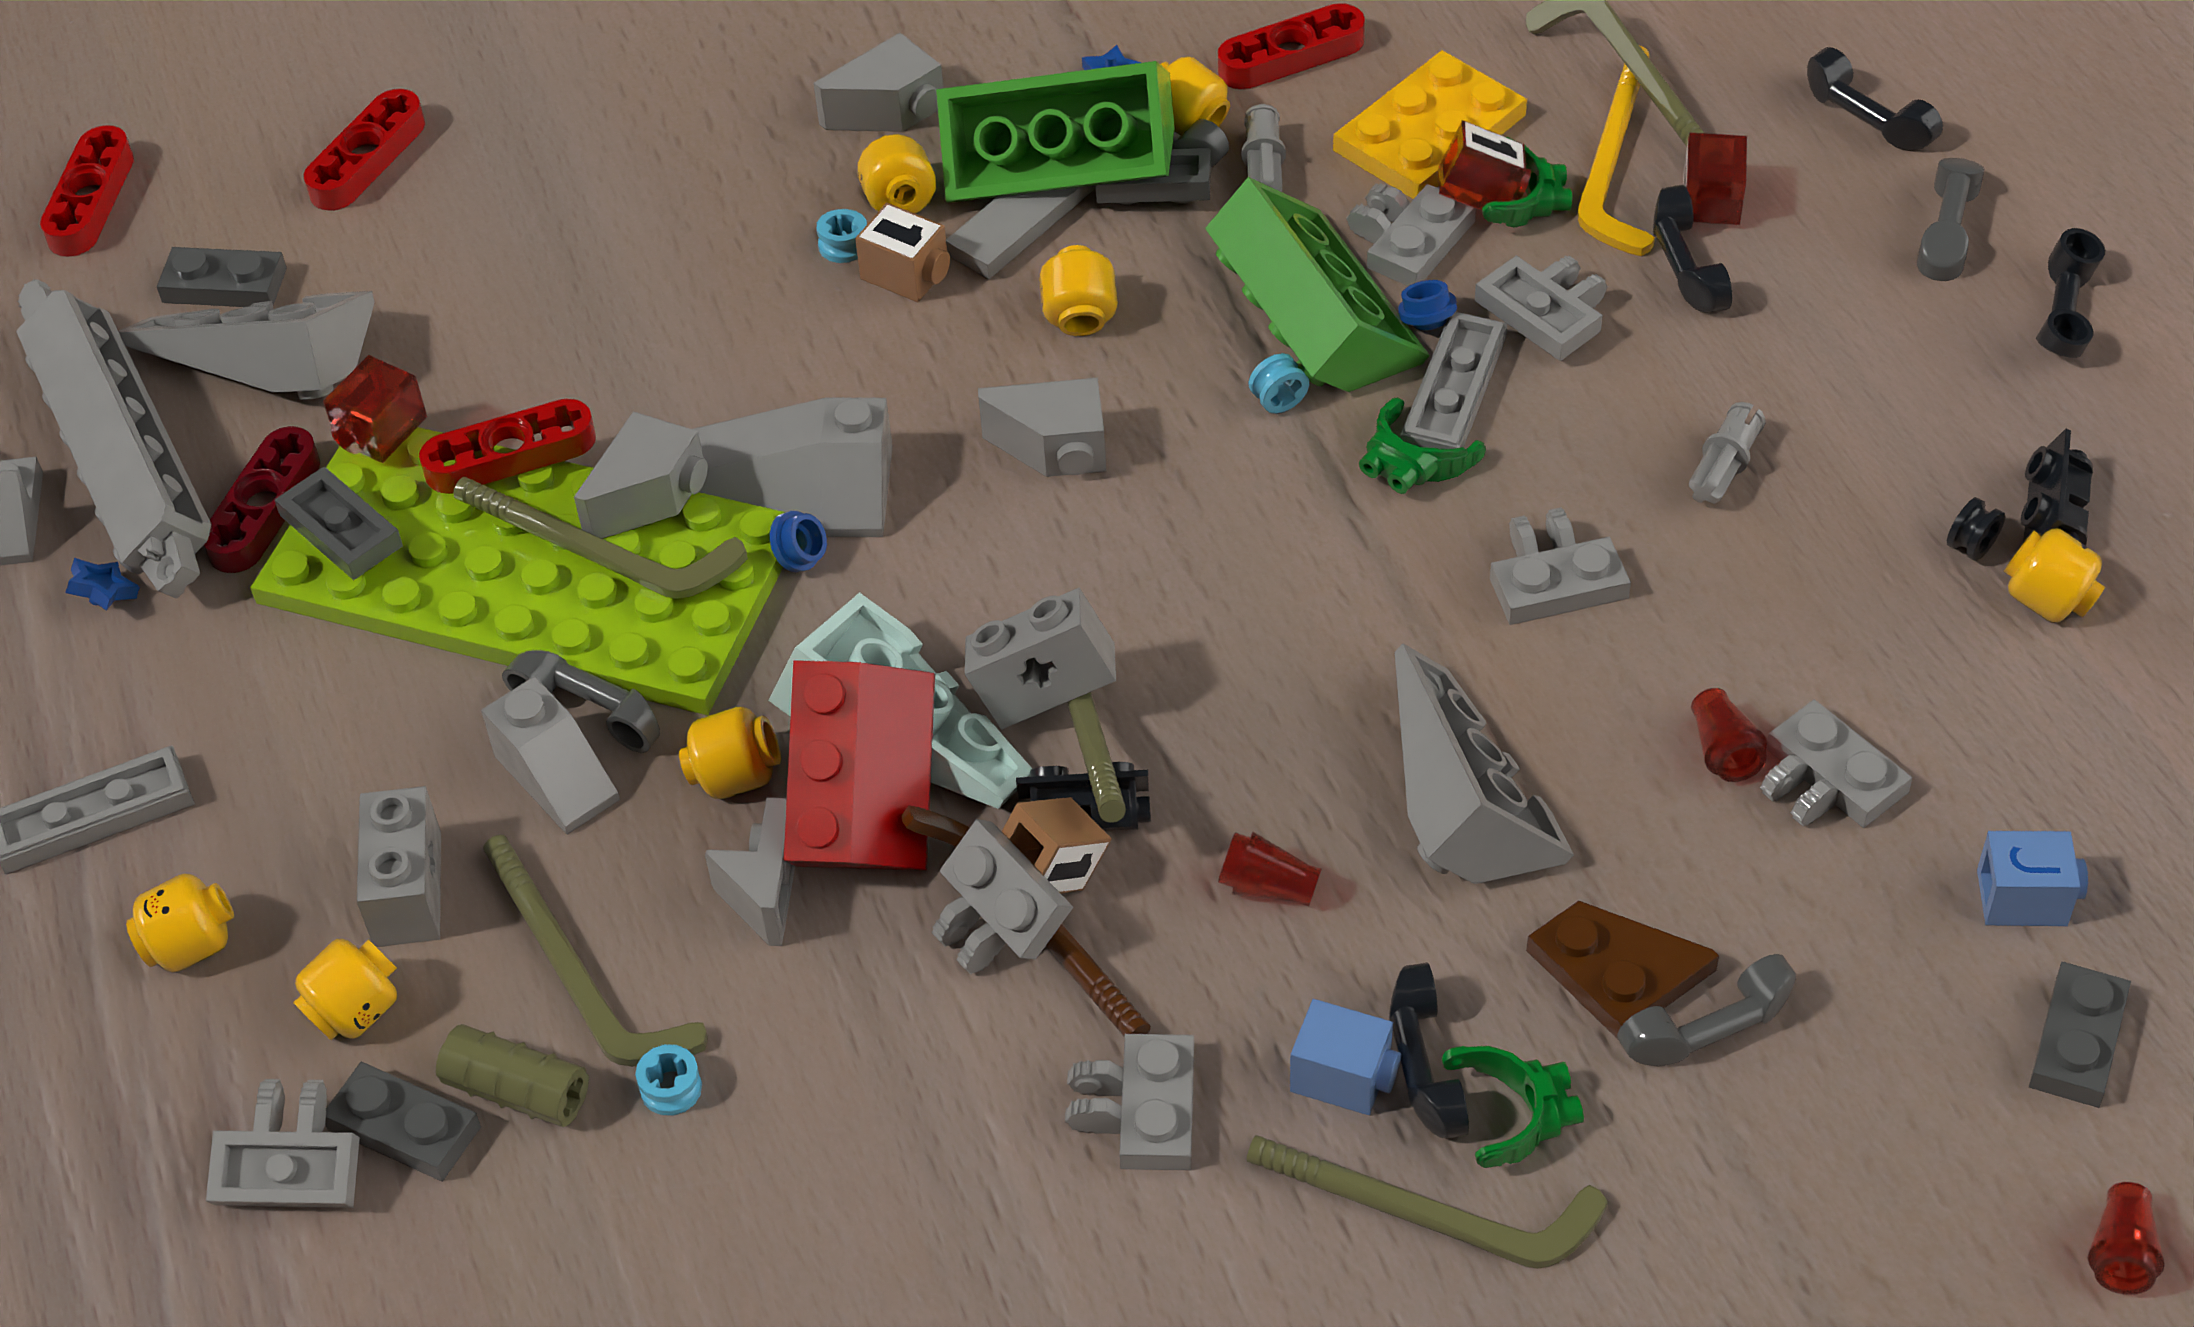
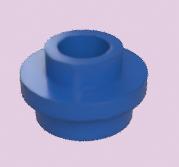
M1425 280L1406 287L1401 293L1402 302L1398 306L1399 317L1402 322L1413 325L1418 330H1432L1443 326L1447 319L1456 312L1457 301L1455 295L1448 291V286L1445 282Z
M799 511L782 513L774 519L770 529L772 552L780 565L790 572L799 573L811 569L826 552L827 537L824 527L811 514Z

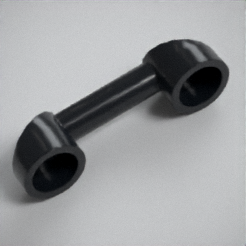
M1832 47L1823 48L1809 59L1807 77L1814 97L1821 103L1829 100L1880 130L1886 141L1894 147L1910 151L1923 149L1942 134L1943 122L1941 116L1930 103L1919 99L1913 100L1895 113L1849 86L1853 80V68L1848 58L1838 49Z
M1683 184L1662 188L1655 206L1653 235L1654 237L1657 236L1677 278L1681 294L1693 308L1703 313L1730 309L1732 305V286L1726 267L1722 263L1697 267L1681 234V231L1690 230L1693 226V206L1687 188Z
M2071 228L2064 231L2049 256L2048 271L2056 284L2052 311L2036 336V340L2042 347L2067 358L2081 357L2093 338L2092 325L2083 315L2076 312L2079 289L2090 280L2105 256V247L2102 241L2096 235L2084 229Z
M1428 962L1404 966L1395 983L1389 1010V1021L1393 1022V1034L1397 1050L1401 1053L1400 1062L1410 1103L1418 1118L1434 1135L1440 1138L1468 1135V1111L1461 1082L1459 1079H1452L1434 1083L1418 1021L1420 1019L1437 1017V994L1432 970Z

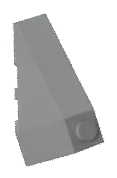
M372 291L305 296L302 299L303 303L290 304L275 309L273 308L272 301L253 303L251 306L230 310L223 314H220L219 309L214 308L149 317L118 332L127 347L270 392L297 391L300 399H313L333 393V384L349 377L356 370L375 301Z
M822 398L693 429L699 433L703 459L707 461L708 465L706 480L699 492L783 512L799 511L811 514L821 522L826 537H883L893 449L887 398Z
M1402 643L1394 653L1408 818L1420 842L1417 850L1422 859L1441 874H1447L1451 871L1473 884L1566 864L1574 854L1553 813L1541 797L1533 795L1527 800L1512 779L1520 770L1519 766L1509 753L1501 752L1487 736L1480 732L1485 727L1486 721L1447 668Z

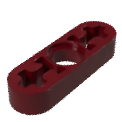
M288 426L268 434L210 518L212 525L208 541L204 544L210 563L215 569L224 573L242 572L253 567L265 553L285 522L279 514L275 499L319 470L320 458L313 437L307 430ZM270 491L277 494L275 499L266 505L258 507L247 505L248 500L257 493Z

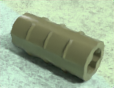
M464 1024L457 1025L450 1031L439 1051L436 1062V1076L439 1077L442 1084L467 1092L470 1097L478 1096L495 1102L500 1108L508 1107L528 1114L531 1119L539 1118L561 1127L568 1126L576 1118L588 1090L589 1075L584 1067L559 1059L555 1053L548 1055L528 1048L524 1042L517 1044L496 1036L494 1032L486 1033Z

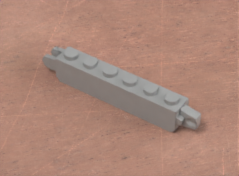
M33 279L24 284V288L20 295H18L19 300L17 301L25 322L16 332L27 354L25 357L26 363L38 378L44 392L42 398L53 411L61 429L59 435L62 441L69 447L78 466L77 475L87 486L96 506L95 514L105 526L114 545L113 554L123 567L135 574L145 572L159 592L177 599L184 593L186 586L193 583L200 575L195 553L208 541L212 524L110 313L74 297L73 294L65 290L51 291V287L38 279Z

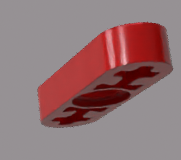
M1344 3L1331 4L1229 38L1218 49V76L1222 78L1228 87L1251 89L1352 55L1359 51L1364 44V14L1353 5ZM1287 42H1297L1304 45L1299 50H1284L1278 46Z
M392 89L378 95L307 166L303 177L310 201L315 207L332 211L352 204L423 131L425 119L420 100L414 92L407 89ZM363 145H378L375 150L368 153H352L354 149Z
M112 125L98 126L88 130L79 138L40 220V226L49 249L56 255L64 257L77 256L87 252L96 244L134 162V155L128 138L121 128ZM91 185L101 186L93 193L75 195L78 190Z
M560 399L436 435L422 446L419 459L428 486L437 492L450 494L454 493V488L462 477L470 478L484 485L579 457L593 447L596 440V432L591 411L585 403L576 399ZM571 426L572 430L563 432L561 428ZM540 433L542 440L535 442L534 435ZM513 438L524 442L519 449L510 453H498L493 450L496 444L505 439ZM481 450L483 457L476 459L474 452ZM446 461H455V464L451 466H444Z

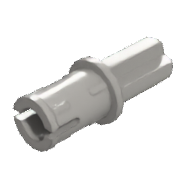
M1257 104L1250 107L1245 113V117H1247L1244 118L1246 142L1242 147V160L1248 167V177L1282 192L1281 165L1286 158V147L1279 138L1280 114L1271 105Z
M1746 402L1733 404L1728 410L1727 417L1719 431L1706 439L1702 447L1703 458L1688 483L1689 487L1694 491L1692 498L1697 502L1702 503L1706 500L1715 504L1721 501L1735 474L1741 473L1746 469L1750 461L1749 450L1766 424L1765 416L1760 409L1755 412L1749 424L1745 423V419L1754 405Z

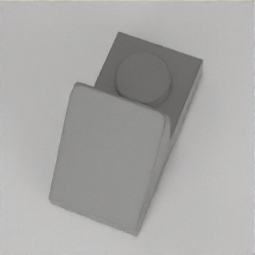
M37 457L0 460V565L33 562L43 471Z
M766 798L762 824L753 823L751 827L749 851L706 850L705 852L710 880L714 890L769 946H782L795 871L794 865L784 861L787 798Z

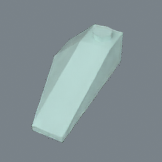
M860 592L794 648L768 700L790 717L793 660L862 662L931 672L935 674L931 783L999 809L1017 791L1016 778L1030 777V770L1032 769L1030 765L987 716L971 713L958 699L955 693L959 684L947 671L936 673L919 654L923 643L916 635Z

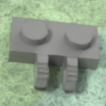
M1380 182L1379 184L1375 183L1365 196L1368 205L1357 204L1350 211L1346 220L1354 234L1374 243L1367 251V268L1406 286H1410L1424 281L1473 225L1476 218V204L1429 184L1410 203L1401 190L1392 186L1390 188L1387 184L1383 185Z
M1516 255L1476 284L1475 301L1561 361L1601 332L1603 315L1593 309V307L1595 308L1597 304H1600L1608 286L1605 283L1606 280L1597 274H1592L1586 280L1583 279L1567 291L1566 289H1569L1574 281L1577 280L1581 269L1577 260L1565 255L1564 258H1560L1558 262H1554L1540 272Z
M1560 507L1548 510L1546 514V530L1554 549L1538 552L1536 536L1527 517L1524 515L1511 518L1509 523L1510 537L1517 557L1492 562L1490 568V581L1509 625L1629 598L1631 581L1610 536L1576 544L1570 520L1567 518L1564 509Z
M1814 699L1769 733L1766 749L1781 762L1779 765H1775L1768 775L1765 776L1760 788L1762 793L1771 801H1777L1805 780L1811 785V788L1808 791L1806 790L1797 799L1790 812L1794 820L1803 827L1805 825L1808 826L1809 823H1813L1816 818L1818 819L1836 805L1861 827L1865 828L1909 793L1913 777Z
M976 819L940 869V873L962 896L946 905L940 914V918L932 926L933 931L931 933L947 947L948 945L957 944L958 941L964 939V936L969 933L968 930L975 925L980 916L987 922L970 934L965 941V946L960 948L961 951L957 954L958 958L956 960L971 975L980 970L983 971L986 966H989V963L994 960L993 957L998 955L1005 944L1019 958L1036 960L1071 912L1073 906L992 821Z
M1125 1034L1123 1068L1109 1060H1095V1062L1087 1060L1085 1062L1073 1063L1071 1070H1068L1067 1085H1070L1074 1092H1079L1081 1095L1122 1096V1106L1108 1098H1093L1092 1100L1078 1098L1076 1101H1071L1069 1107L1066 1108L1065 1122L1068 1123L1072 1130H1078V1132L1120 1134V1169L1191 1170L1194 1035Z
M265 1079L263 1082H260L253 1131L213 1130L206 1202L225 1206L353 1208L360 1137L353 1133L322 1132L326 1122L327 1088L323 1082L324 1080H308L303 1083L299 1098L297 1132H279L283 1122V1108L285 1104L284 1087L280 1081L281 1079Z

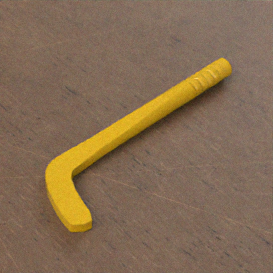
M1640 46L1649 58V51L1645 47ZM1624 63L1591 171L1579 202L1578 222L1582 229L1595 239L1626 253L1643 256L1652 250L1655 237L1646 231L1618 221L1603 210L1611 178L1640 88V83Z

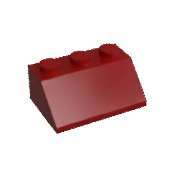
M793 660L784 861L796 867L927 871L928 836L907 829L902 822V814L909 805L926 810L930 809L935 693L934 673L862 662Z

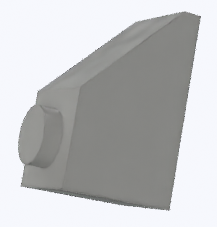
M898 33L813 83L819 125L825 130L903 132L938 111L936 89L943 88L941 64L903 34Z
M1098 378L978 388L983 439L1046 477L1106 471L1104 426Z
M633 411L574 496L582 530L603 539L678 515L691 494H697L701 490L707 476L708 465L707 461L703 459L698 431Z
M535 676L481 710L495 758L566 834H569L620 800L617 789L572 715Z

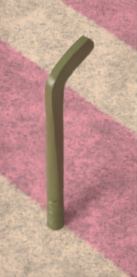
M1545 0L1526 14V26L1529 32L1538 34L1568 17L1579 13H1586L1623 60L1686 147L1688 143V150L1703 170L1711 171L1719 166L1723 160L1721 154L1635 41L1607 0Z
M462 477L454 488L455 499L619 573L669 598H686L701 593L728 577L748 559L743 542L734 537L723 542L701 560L685 568L672 569L636 555L527 504L514 500L494 489H489V487L481 485L470 478Z
M1089 692L1068 701L1067 704L1099 815L1106 822H1117L1125 815L1126 807L1092 694Z
M496 835L484 844L483 850L577 1006L602 1052L610 1061L623 1066H637L644 1054L652 1048L661 1045H678L688 1049L692 1055L705 1051L708 1036L703 1022L687 1023L649 1033L635 1034L624 1030L602 997L536 885L533 883V880L528 875L518 855L514 852L515 850L507 837Z
M1255 1135L1246 1159L1249 1163L1263 1166L1268 1170H1274L1279 1174H1285L1290 1178H1296L1301 1182H1307L1314 1187L1466 1242L1517 1264L1536 1269L1555 1265L1573 1253L1600 1222L1608 1203L1601 1191L1589 1184L1578 1192L1560 1217L1545 1230L1529 1233L1481 1218L1324 1159L1320 1160L1318 1157L1309 1156L1302 1151L1298 1152L1291 1147L1287 1148L1286 1145L1280 1143L1276 1144L1275 1141L1267 1140V1138Z

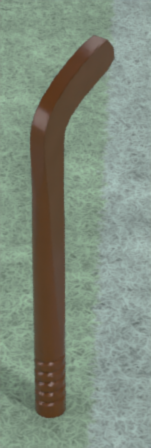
M909 805L902 814V822L907 829L944 841L957 847L970 828L954 819L916 806ZM1061 924L1046 947L1093 1002L1099 1006L1100 1010L1124 1038L1125 1034H1148L1151 1028L1150 1024L1144 1017H1141V1014L1128 1002L1124 994H1121V991Z

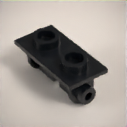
M2067 428L2047 447H2039L2027 464L2025 478L2029 480L2028 497L2020 520L2021 524L2025 526L2023 543L2033 531L2043 535L2051 529L2058 528L2086 546L2089 511L2083 508L2090 502L2093 464L2083 451L2070 450L2071 430Z
M1112 762L1126 807L1125 815L1117 822H1106L1100 817L1088 773L1069 774V769L1064 766H1042L1031 769L1030 777L1016 778L1019 799L1031 798V801L1071 797L1081 808H1091V818L1104 831L1138 830V823L1151 822L1150 797H1136V792L1149 791L1148 770H1134L1133 763Z

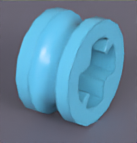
M836 209L821 216L817 221V235L819 237L818 250L822 257L836 263H849L857 260L855 238L867 225L865 217L859 212L849 209Z
M1284 353L1275 354L1264 359L1251 373L1248 382L1249 389L1260 399L1261 405L1269 413L1274 414L1283 413L1295 407L1307 394L1310 385L1308 376L1298 368L1296 361L1290 355Z
M661 1045L652 1048L638 1062L635 1076L643 1103L650 1111L659 1115L673 1116L683 1113L695 1105L701 1095L702 1082L695 1057L688 1049L678 1045ZM677 1072L678 1076L674 1081L675 1086L668 1089L661 1088L660 1084L664 1079L663 1074Z

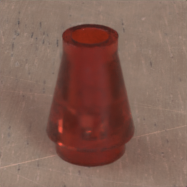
M1710 688L1700 692L1691 703V711L1696 718L1707 769L1713 774L1719 775L1721 779L1727 782H1741L1753 777L1763 768L1767 760L1766 736L1731 702L1723 689Z
M1254 831L1251 837L1235 832L1225 857L1218 883L1232 887V895L1296 902L1309 907L1322 869L1309 865Z
M2120 1182L2109 1188L2107 1203L2088 1253V1263L2094 1271L2097 1282L2109 1291L2125 1295L2140 1294L2151 1289L2165 1266L2152 1210V1194L2145 1186L2134 1182Z

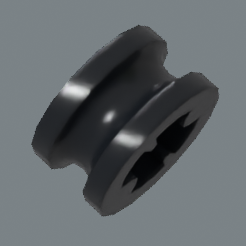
M1977 497L1971 499L1960 511L1950 528L1946 540L1947 545L1953 549L1965 547L1967 549V557L1974 561L1981 559L1992 547L2002 530L2006 518L2005 513L1999 509L1988 512L1985 509V501Z

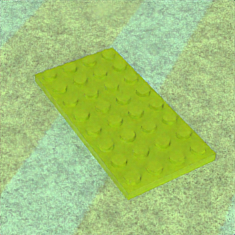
M360 413L326 468L398 529L403 546L364 574L352 580L296 529L289 525L250 587L256 604L506 666L523 652L532 650L549 651L561 656L569 665L623 689L631 691L634 688L647 701L708 716L783 569L771 549L770 529L774 519L785 512L698 492L697 494H691L676 516L603 538V540L672 569L685 568L701 560L723 542L736 537L743 542L748 559L728 577L694 596L677 599L669 598L619 573L457 500L454 497V493H440L431 489L426 483L419 453L425 442L436 435L442 434V432ZM495 445L493 448L498 453H510L516 450ZM481 450L474 452L476 459L483 457ZM454 460L444 462V466L455 464ZM562 461L484 485L489 487V489H494L514 500H518L582 530L574 496L594 468Z

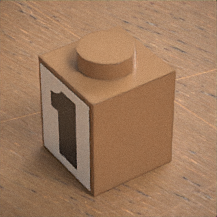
M886 203L855 238L860 279L915 302H919L934 284H939L944 279L950 266L945 226L889 203Z
M1071 797L1019 802L1001 831L1060 893L1084 890L1112 840Z

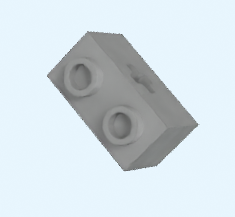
M1079 587L1060 596L1045 597L1034 604L1031 609L1003 621H990L979 627L973 634L966 636L965 676L1002 730L1115 682V643Z
M426 786L360 794L357 904L371 942L376 947L440 940L441 830Z

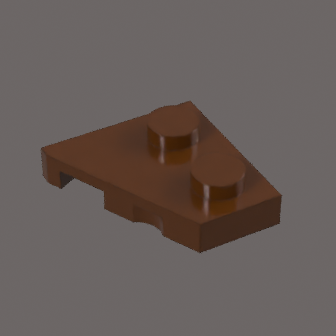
M1577 901L1528 935L1526 949L1546 971L1616 1038L1619 1029L1629 1018L1649 1007L1660 1006L1666 1008L1716 972L1719 955L1711 948L1582 901Z

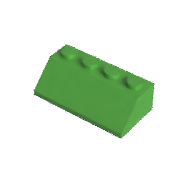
M1157 61L936 89L945 199L948 203L1169 176L1175 130L1170 72Z
M1248 177L1206 226V231L1219 247L1216 251L1218 259L1228 269L1239 275L1245 284L1242 287L1243 294L1256 307L1265 311L1272 321L1268 325L1269 330L1281 343L1293 350L1299 359L1296 362L1298 368L1308 376L1311 383L1319 387L1327 383L1344 391L1351 392L1422 365L1430 356L1407 324L1400 320L1398 312L1320 209Z

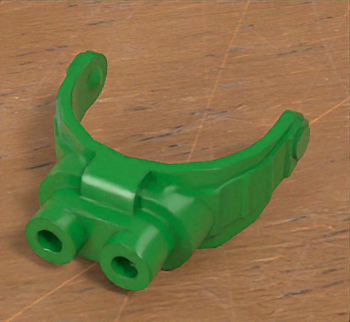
M1522 144L1524 168L1491 156L1492 161L1506 169L1524 187L1528 196L1515 201L1487 203L1482 209L1484 219L1493 223H1506V226L1516 228L1527 225L1533 217H1549L1552 211H1570L1573 201L1572 190L1570 188H1563L1567 180L1566 165L1547 163L1546 158L1537 157L1524 144ZM1469 147V150L1472 153L1486 154L1484 152Z
M1397 397L1392 398L1380 409L1376 433L1368 441L1366 446L1367 453L1359 460V467L1370 478H1376L1379 475L1387 478L1388 484L1394 491L1404 494L1413 485H1422L1425 482H1440L1458 477L1482 460L1486 452V446L1479 440H1475L1467 449L1463 447L1456 449L1427 448L1404 442L1390 429V426L1401 415L1405 404L1402 399Z
M1460 1046L1451 1048L1443 1053L1441 1060L1446 1070L1474 1068L1477 1072L1497 1078L1522 1096L1532 1113L1531 1122L1518 1135L1503 1142L1484 1146L1475 1153L1477 1164L1483 1168L1499 1167L1505 1163L1521 1162L1535 1150V1147H1538L1541 1141L1559 1137L1562 1127L1584 1122V1112L1579 1097L1577 1095L1568 1097L1565 1091L1571 1089V1077L1565 1062L1542 1066L1537 1059L1522 1061L1512 1052L1491 1046Z

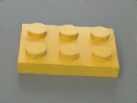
M1441 50L1333 134V151L1414 199L1427 184L1434 187L1439 186L1477 155L1470 152L1469 147L1466 146L1465 122L1501 136L1526 116L1527 98Z

